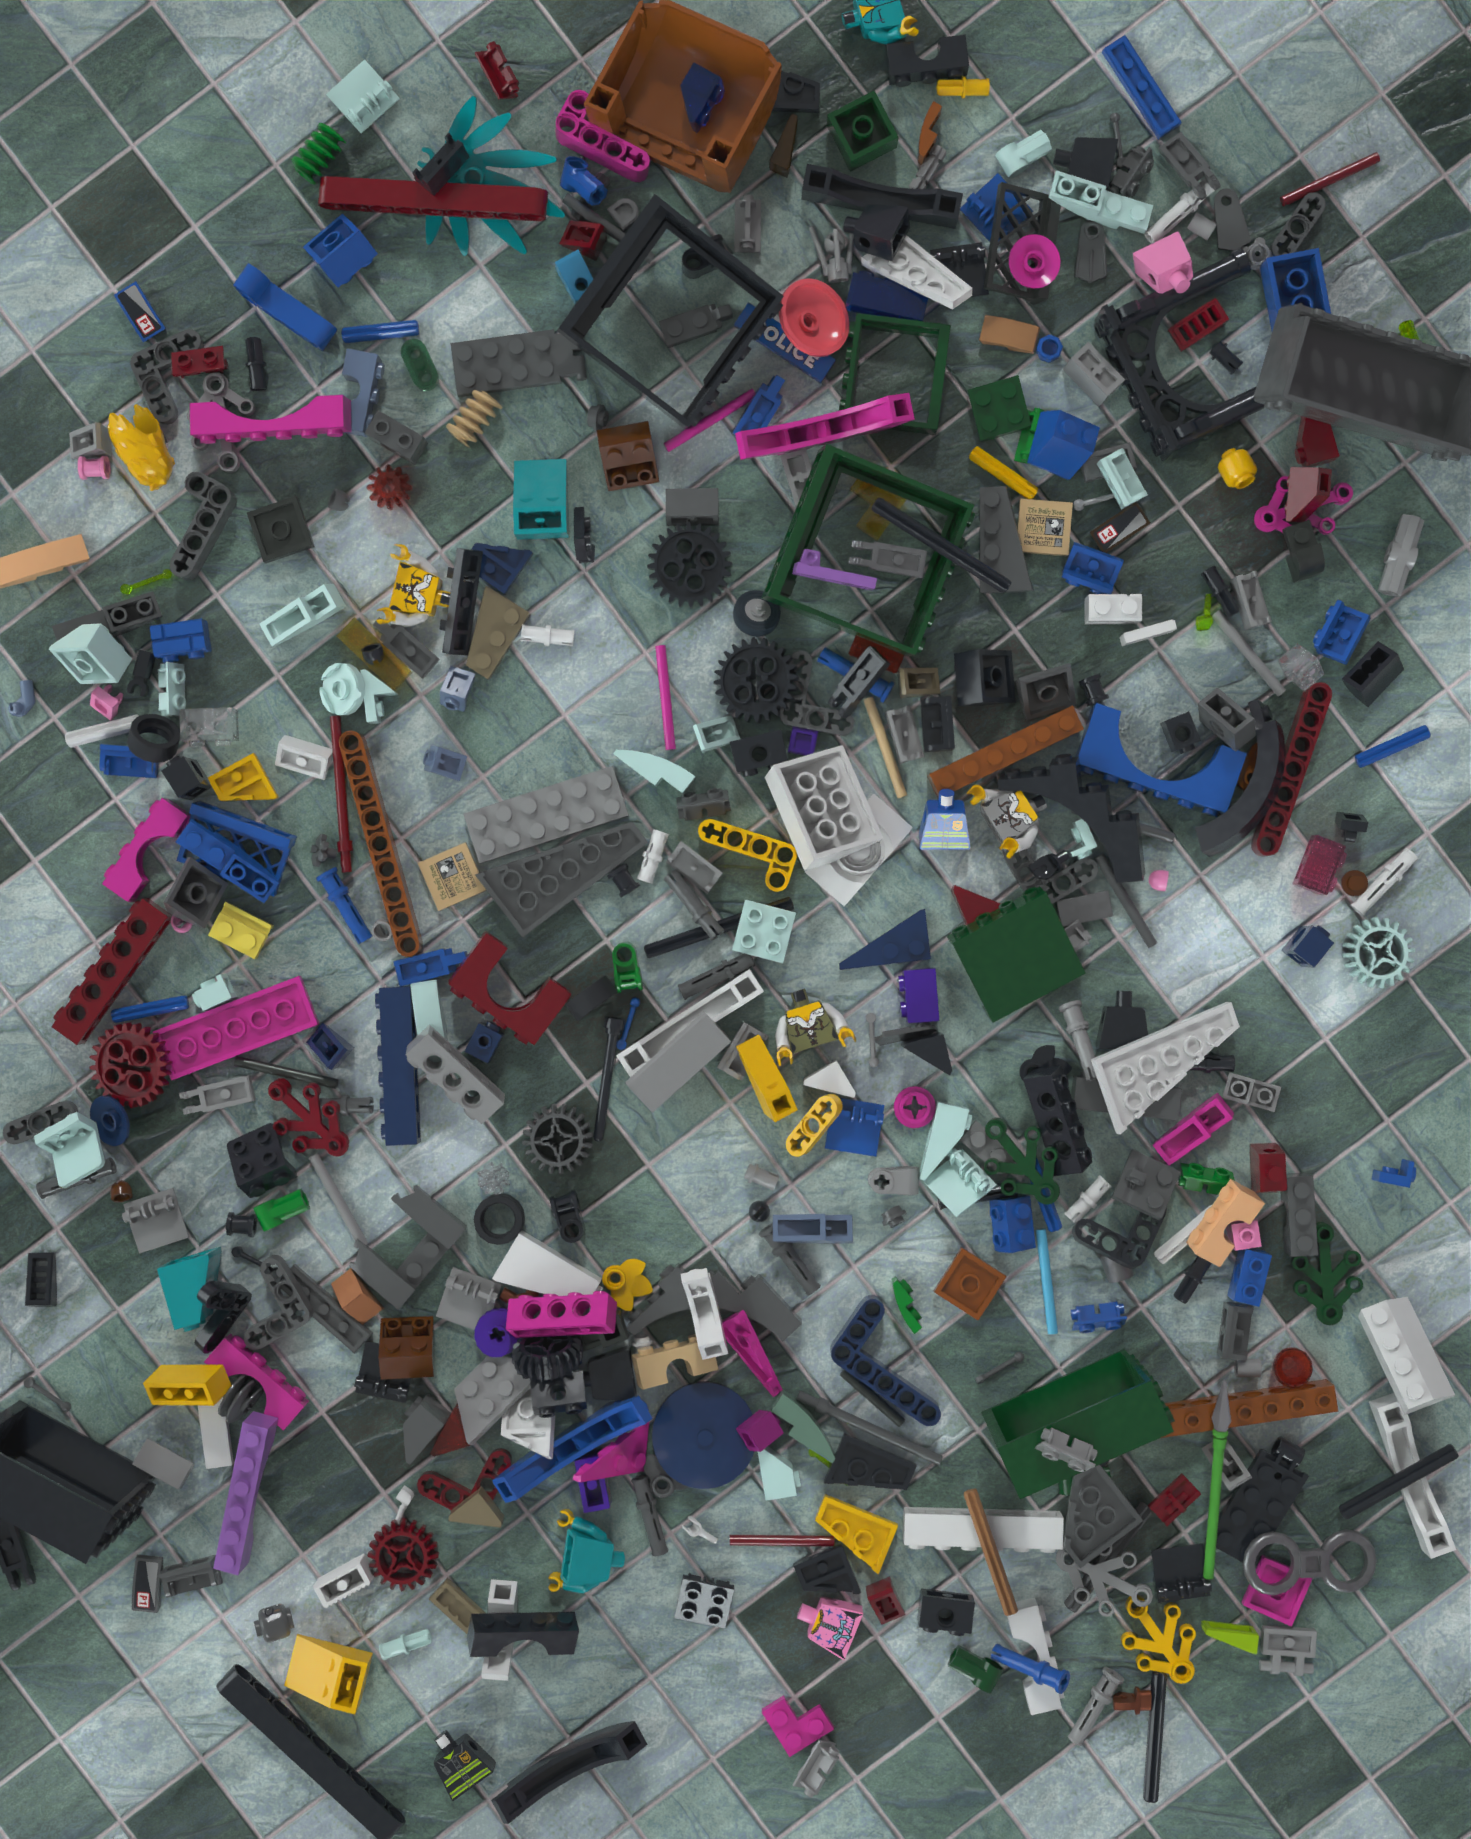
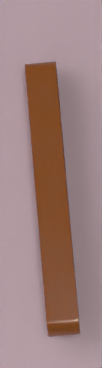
M346 731L340 736L339 747L395 946L402 956H416L422 951L423 940L367 741L358 732ZM356 736L359 740V745L356 749L349 750L347 742L351 737ZM363 761L366 765V770L362 775L357 776L354 772V767L358 762ZM365 787H371L373 790V796L368 801H364L361 797V792ZM372 812H377L380 815V821L375 826H371L368 822L369 815ZM380 837H384L387 840V847L383 851H378L375 846L376 840ZM387 862H391L394 865V873L389 877L385 876L382 871L383 865ZM394 887H398L401 891V898L397 902L392 901L389 895L390 890ZM401 912L406 913L409 918L408 924L404 927L399 926L396 920ZM408 937L414 939L416 947L412 952H407L404 948V941Z

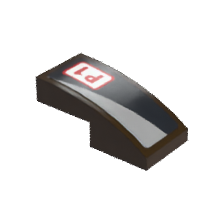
M1136 501L1092 530L1090 534L1101 551L1107 553L1150 525L1151 522Z

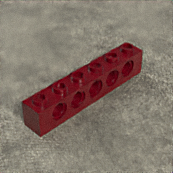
M142 898L141 901L137 900L129 910L131 915L127 921H122L114 931L116 936L112 942L106 943L100 950V959L96 964L88 967L84 973L85 980L80 986L77 985L69 994L70 1001L66 1007L62 1006L54 1015L53 1019L56 1021L51 1027L74 1044H85L171 923L172 915L168 914L165 909L151 899ZM140 920L146 924V931L142 935L136 929L137 923ZM124 942H128L131 946V952L127 956L121 950ZM109 963H112L116 968V973L113 977H110L106 971ZM95 984L101 990L98 998H95L91 993V989ZM79 1006H82L86 1012L82 1020L76 1014Z

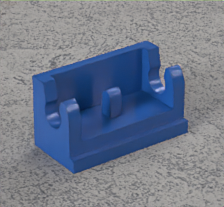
M100 744L99 768L100 771H104L105 775L157 778L158 763L138 758L129 750L128 746Z

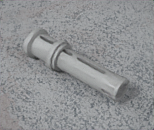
M1080 1000L1071 1001L1061 1005L1059 1011L1064 1015L1067 1024L1066 1032L1072 1035L1086 1077L1085 1079L1086 1081L1096 1080V1074L1091 1059L1096 1056L1087 1032L1089 1023L1084 1019L1081 1010L1082 1002Z
M1109 1667L1102 1669V1677L1097 1685L1091 1688L1092 1696L1067 1736L1078 1746L1083 1745L1104 1706L1112 1703V1695L1118 1685L1124 1682V1678Z

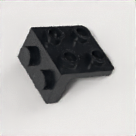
M268 1123L227 1143V1150L237 1187L249 1198L261 1196L266 1191L277 1186H283L290 1180L298 1177L296 1169L284 1157L279 1136L276 1130L273 1129L272 1123Z

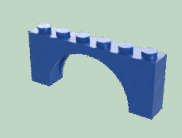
M1098 703L1092 705L1075 756H1079L1081 773L1093 776L1094 772L1102 774L1105 781L1118 784V781L1128 783L1127 788L1138 792H1143V789L1152 791V796L1166 801H1168L1169 797L1178 800L1177 804L1185 808L1193 809V806L1203 808L1202 813L1209 816L1218 817V814L1222 815L1228 811L1247 753L1239 750L1235 752L1230 747L1220 745L1216 747L1209 762L1195 775L1177 781L1156 779L1136 768L1125 754L1119 737L1121 711Z

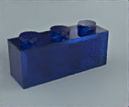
M859 271V273L853 272L845 308L847 311L860 314L923 321L928 297L887 277L884 279L877 278L871 272Z

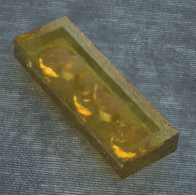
M355 617L337 635L392 690L396 691L413 673ZM380 643L384 651L383 660L381 663L378 660L373 661L374 665L368 664L363 658L361 649L369 644Z

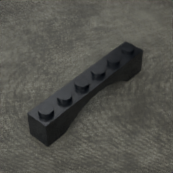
M807 164L801 200L863 211L865 206L869 204L906 206L909 209L910 221L956 229L963 193L938 188L908 189L885 186L851 177L833 168Z

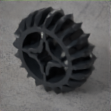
M578 1335L519 1338L517 1343L513 1345L512 1363L517 1374L522 1375L523 1379L530 1378L531 1381L540 1380L541 1382L545 1380L553 1381L556 1378L563 1379L564 1375H572V1371L578 1370L579 1365L582 1364L583 1344H581V1339H579Z

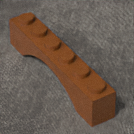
M1072 705L927 775L938 798L939 791L942 789H950L955 792L1008 765L1084 730Z

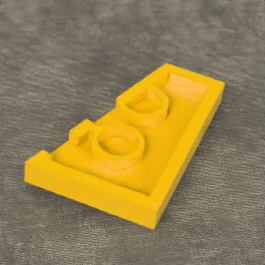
M824 1494L815 1521L838 1541L845 1544L859 1559L866 1562L879 1575L898 1528V1523Z

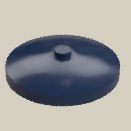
M693 1382L672 1392L659 1407L652 1427L653 1448L661 1467L677 1482L697 1489L720 1487L737 1478L746 1469L754 1454V1451H750L736 1430L739 1425L753 1415L748 1404L737 1392L716 1382Z

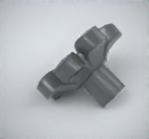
M320 834L316 839V845L311 847L310 853H314L311 860L312 865L315 867H320L321 862H325L326 858L335 859L337 855V849L328 847L329 842H326L327 835Z

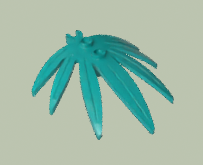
M476 96L470 97L463 105L448 132L452 135L455 142L459 140L464 144L470 158L447 183L530 187L512 177L488 170L486 166L529 168L557 161L556 156L519 149L495 150L475 154L474 149L486 144L497 136L512 117L510 112L496 116L480 125L464 139L475 119L477 109ZM423 147L421 150L429 154L430 160L436 154L429 147ZM418 161L417 163L421 168L427 164L423 161ZM548 199L546 215L560 218L565 217V212ZM426 215V244H432L436 238L444 216ZM449 217L456 243L462 255L467 256L470 243L467 217ZM481 218L507 244L522 254L527 253L523 240L509 220Z

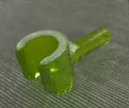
M1205 594L1204 615L1196 616L1197 631L1209 630L1213 624V617L1210 611L1212 594Z

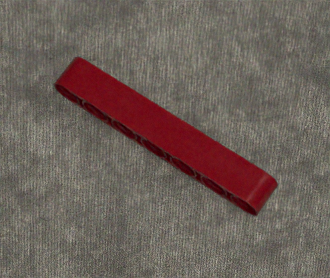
M1318 682L1310 685L1302 694L1285 743V768L1280 788L1286 789L1288 799L1282 802L1278 795H1276L1272 806L1257 825L1252 838L1251 848L1258 856H1271L1280 849L1332 699V690L1326 683ZM1314 689L1321 691V702L1313 699L1312 691ZM1306 713L1310 714L1314 719L1312 727L1306 726L1303 721ZM1297 738L1305 742L1303 752L1295 748ZM1289 763L1296 766L1297 773L1294 777L1289 776L1286 772V766ZM1271 813H1276L1279 816L1280 821L1276 827L1269 823ZM1264 837L1268 838L1271 842V848L1267 852L1262 850L1260 842Z

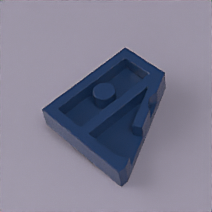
M475 543L472 547L474 550L483 551L479 578L504 595H506L533 555L532 551L526 549L519 550L483 543Z

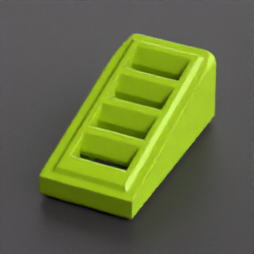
M1201 1621V1627L1206 1635L1251 1654H1257L1259 1635L1253 1626Z

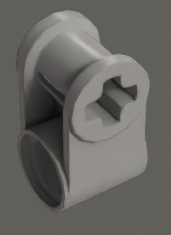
M919 1167L874 1168L868 1175V1184L878 1194L917 1195L919 1194ZM879 1175L887 1179V1182H882L881 1187L874 1182V1180L879 1179Z

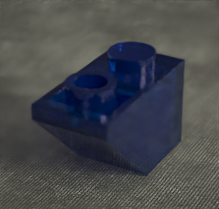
M693 63L680 87L690 125L693 131L698 133L702 126L705 127L711 116L710 111L715 103L718 104L721 101L725 90L720 76Z

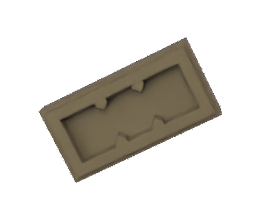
M448 1577L429 1597V1600L466 1634L468 1633L471 1614L486 1613Z

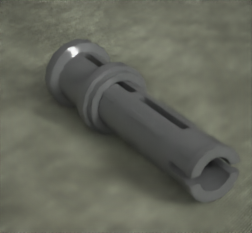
M773 1222L759 1232L760 1237H764L773 1249V1255H776V1257L780 1256L807 1295H811L820 1288L821 1285L792 1248L793 1243L773 1242Z

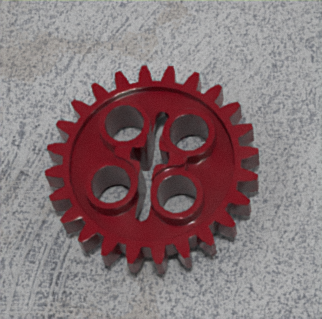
M131 1022L123 1023V1025H114L113 1029L105 1030L106 1036L98 1037L101 1044L93 1045L92 1047L97 1054L89 1057L96 1062L95 1065L89 1066V1069L96 1070L97 1074L93 1075L91 1079H99L100 1083L96 1086V1089H105L102 1096L112 1095L114 1099L118 1102L120 1101L123 1107L129 1105L130 1108H134L138 1105H147L148 1101L151 1102L157 1099L156 1095L164 1093L161 1086L169 1085V1082L164 1077L172 1074L170 1070L166 1069V1066L172 1064V1061L165 1059V1056L171 1052L170 1050L163 1051L162 1047L166 1041H157L158 1032L150 1035L151 1027L142 1028L141 1023L132 1025ZM119 1045L123 1048V1054L119 1051ZM143 1050H144V1051L146 1052V1054H147V1059H146V1060L143 1058V1055H142ZM111 1060L117 1061L119 1063L128 1061V1064H115L112 1063ZM142 1066L150 1067L151 1071L142 1068ZM115 1070L119 1074V1079L115 1077ZM139 1075L141 1076V1078H142V1080H143L142 1086L140 1085V1083H139V1081H138Z

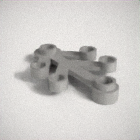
M213 372L205 377L203 381L204 394L197 403L213 401L226 408L225 398L238 406L239 411L243 415L251 416L256 410L255 404L250 399H244L229 389V381L223 374ZM214 383H221L219 390H213ZM244 404H251L249 411H243ZM189 409L188 412H187V419H188L189 421H190V409ZM192 437L191 439L192 446L199 451H204L209 446V444L205 443L202 446H197V438ZM246 438L248 441L254 442L250 438ZM220 439L222 453L217 458V464L224 472L234 473L240 467V459L233 452L232 442ZM229 459H234L232 467L226 466V462Z
M1112 1545L1108 1551L1102 1552L1100 1555L1108 1556L1112 1552ZM1064 1546L1063 1550L1059 1549L1057 1551V1565L1061 1570L1069 1573L1075 1589L1074 1598L1077 1603L1086 1604L1090 1600V1592L1084 1587L1079 1570L1090 1576L1099 1601L1098 1610L1102 1616L1109 1617L1114 1613V1603L1109 1600L1103 1582L1131 1596L1132 1601L1137 1606L1145 1607L1151 1603L1153 1594L1148 1585L1139 1583L1134 1586L1109 1573L1122 1567L1133 1568L1137 1563V1558L1132 1551H1125L1121 1556L1094 1565L1088 1562L1082 1568L1075 1561L1070 1564L1064 1561V1557L1068 1554ZM1131 1555L1134 1558L1133 1563L1126 1564L1123 1560L1124 1557ZM1085 1591L1087 1598L1081 1600L1077 1597V1593ZM1141 1591L1147 1594V1598L1144 1601L1137 1598V1594ZM1104 1603H1108L1112 1609L1109 1612H1104L1101 1606Z

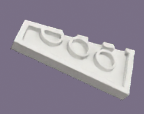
M907 235L893 261L866 254L861 258L862 266L952 310L972 296V287Z

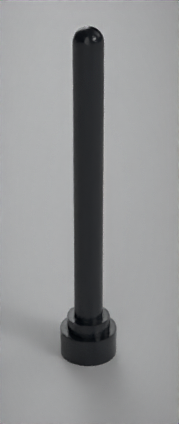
M605 1016L603 1027L606 1028L605 1033L608 1034L593 1134L596 1142H600L604 1138L618 1035H621V1030H624L625 1019Z

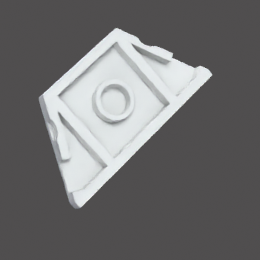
M530 1388L502 1416L501 1435L541 1456L553 1459L555 1416L541 1418L539 1415H534ZM555 1392V1393L552 1395V1398H553L554 1400H556V1393H557V1392Z

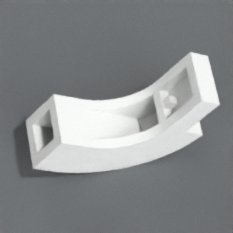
M707 1268L693 1269L681 1274L702 1360L728 1354L724 1328L710 1273H708Z
M491 1579L488 1613H517V1581ZM514 1642L504 1647L496 1657H484L482 1679L509 1680Z

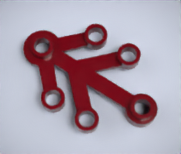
M278 1078L269 1085V1096L273 1100L285 1103L302 1119H278L273 1124V1129L276 1130L278 1135H284L288 1131H315L322 1137L308 1139L304 1135L298 1136L292 1142V1147L296 1152L303 1153L307 1149H326L330 1155L338 1157L348 1151L350 1141L347 1134L340 1130L338 1114L340 1112V1105L336 1101L330 1100L322 1107L323 1115L329 1120V1129L322 1123L319 1099L321 1088L318 1084L309 1083L303 1088V1096L309 1102V1110L291 1095L292 1086L288 1080ZM275 1088L280 1090V1094L276 1092ZM309 1088H312L314 1090L315 1095H312L309 1092ZM328 1106L333 1107L334 1113L329 1111ZM279 1123L284 1125L285 1130L280 1128ZM298 1141L303 1142L304 1147H301ZM333 1141L337 1142L338 1147L334 1145Z

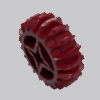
M406 1518L401 1520L400 1526L395 1519L391 1521V1526L384 1524L381 1527L382 1532L376 1531L374 1534L376 1540H372L369 1544L373 1550L369 1551L367 1556L374 1559L369 1563V1568H377L373 1574L374 1577L382 1575L381 1585L389 1581L391 1582V1590L395 1588L396 1584H399L401 1592L405 1590L407 1584L411 1590L415 1589L416 1582L423 1585L426 1581L425 1577L431 1578L433 1575L431 1569H436L438 1565L434 1560L439 1557V1552L434 1550L438 1543L437 1541H429L434 1534L429 1532L425 1535L426 1525H422L418 1529L416 1528V1520H413L411 1525L407 1524ZM396 1536L410 1537L406 1542H400L397 1539L392 1540L391 1538ZM417 1543L423 1551V1562L419 1560L420 1557L414 1550ZM384 1547L392 1557V1564L390 1566L384 1558ZM408 1547H410L407 1552V1556L405 1558H401V1560L397 1563V1560L400 1557V1553L402 1551H405ZM402 1567L415 1570L410 1573L397 1572Z

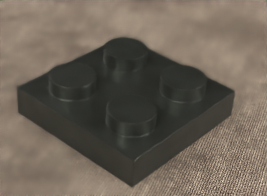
M297 496L247 512L262 560L265 564L315 547Z

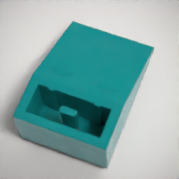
M567 459L514 461L513 521L514 535L517 540L569 538Z

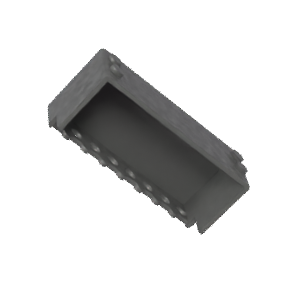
M1302 303L1281 307L1278 310L1254 393L1255 402L1264 404V408L1269 410H1284L1432 455L1431 458L1435 460L1447 461L1449 459L1460 461L1461 456H1471V357L1448 351L1443 347L1432 346L1417 339L1406 338L1395 332L1374 328V326L1358 323L1349 320L1347 317L1326 313L1321 309L1310 308L1302 305Z

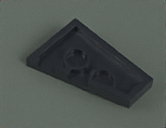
M843 1433L835 1453V1460L828 1469L824 1484L837 1483L849 1486L863 1485L875 1486V1488L907 1490L917 1464Z

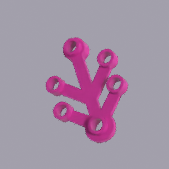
M1283 476L1276 482V490L1268 506L1259 508L1254 515L1256 527L1263 532H1271L1275 529L1283 532L1282 529L1292 526L1282 520L1286 518L1285 507L1279 509L1285 493H1288V489H1283L1280 483L1281 481L1287 482L1288 476ZM1344 482L1336 484L1331 489L1330 496L1321 506L1332 502L1336 505L1346 504L1353 497L1352 487ZM1339 489H1345L1347 496H1340ZM1265 514L1272 516L1271 523H1267L1264 520ZM1312 514L1307 519L1323 535L1330 534L1335 529V521L1332 518L1326 517L1322 519ZM1323 522L1330 524V530L1323 529Z

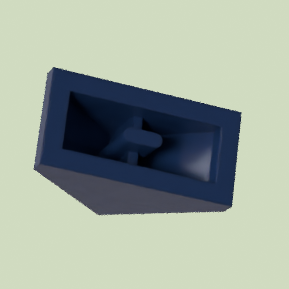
M323 1022L306 1042L330 1070L338 1068L355 1048Z

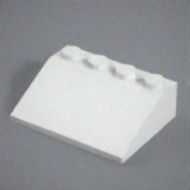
M843 745L775 764L765 776L804 871L829 864L883 839Z

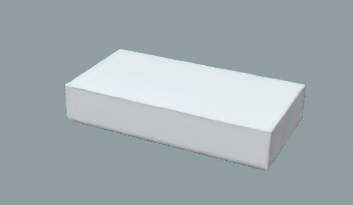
M1172 619L1123 633L1120 637L1121 645L1125 646L1171 633L1177 629L1175 620Z

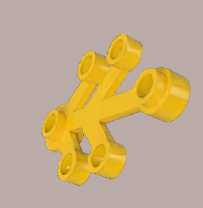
M1137 1594L1139 1600H1145L1141 1595ZM1129 1596L1125 1603L1129 1615L1140 1619L1153 1640L1138 1638L1132 1632H1125L1121 1636L1123 1647L1127 1650L1140 1649L1162 1653L1169 1661L1151 1660L1148 1654L1141 1653L1136 1657V1665L1139 1670L1143 1672L1152 1670L1168 1673L1170 1678L1179 1684L1189 1682L1195 1673L1194 1665L1189 1660L1192 1641L1196 1637V1631L1193 1626L1187 1623L1180 1626L1179 1635L1182 1641L1179 1654L1177 1655L1172 1645L1177 1619L1181 1615L1179 1606L1174 1602H1169L1164 1606L1166 1620L1162 1634L1148 1614V1606L1132 1608L1131 1604L1133 1601L1132 1597ZM1174 1607L1177 1609L1174 1615L1168 1614L1170 1608ZM1186 1629L1192 1630L1191 1635L1187 1637L1183 1636V1632ZM1128 1637L1134 1639L1130 1645L1125 1644V1640ZM1142 1659L1149 1660L1146 1666L1140 1665ZM1178 1666H1185V1670L1182 1673L1176 1672Z

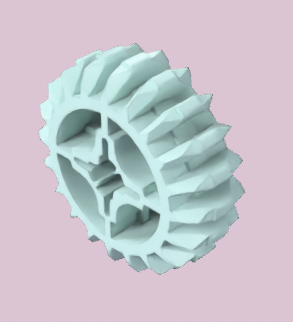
M1373 917L1371 923L1368 920H1363L1362 927L1359 925L1353 926L1356 935L1347 933L1346 937L1352 941L1351 943L1342 944L1344 948H1349V953H1342V957L1350 959L1349 962L1344 964V967L1354 968L1349 975L1351 977L1359 975L1358 983L1363 984L1367 980V987L1373 988L1375 984L1378 988H1384L1385 982L1389 986H1394V978L1398 981L1404 979L1401 971L1405 973L1410 972L1406 962L1414 963V959L1409 958L1408 953L1415 952V948H1408L1407 944L1411 943L1413 939L1409 937L1403 938L1407 930H1398V922H1393L1390 925L1389 918H1383L1380 922L1378 917ZM1375 931L1385 933L1375 943L1364 940ZM1393 941L1397 948V957L1391 952ZM1372 948H1381L1382 950L1379 952H1382V956L1385 958L1375 957L1377 954H1374L1375 950ZM1360 949H1362L1366 954V959L1363 964L1360 960ZM1381 963L1392 966L1385 973L1378 975L1372 973L1373 969L1378 968Z

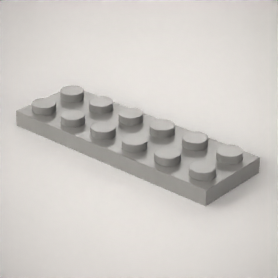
M613 766L464 813L479 864L629 816Z

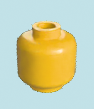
M1231 448L1222 454V460L1218 464V471L1228 487L1242 489L1255 480L1257 466L1247 450Z

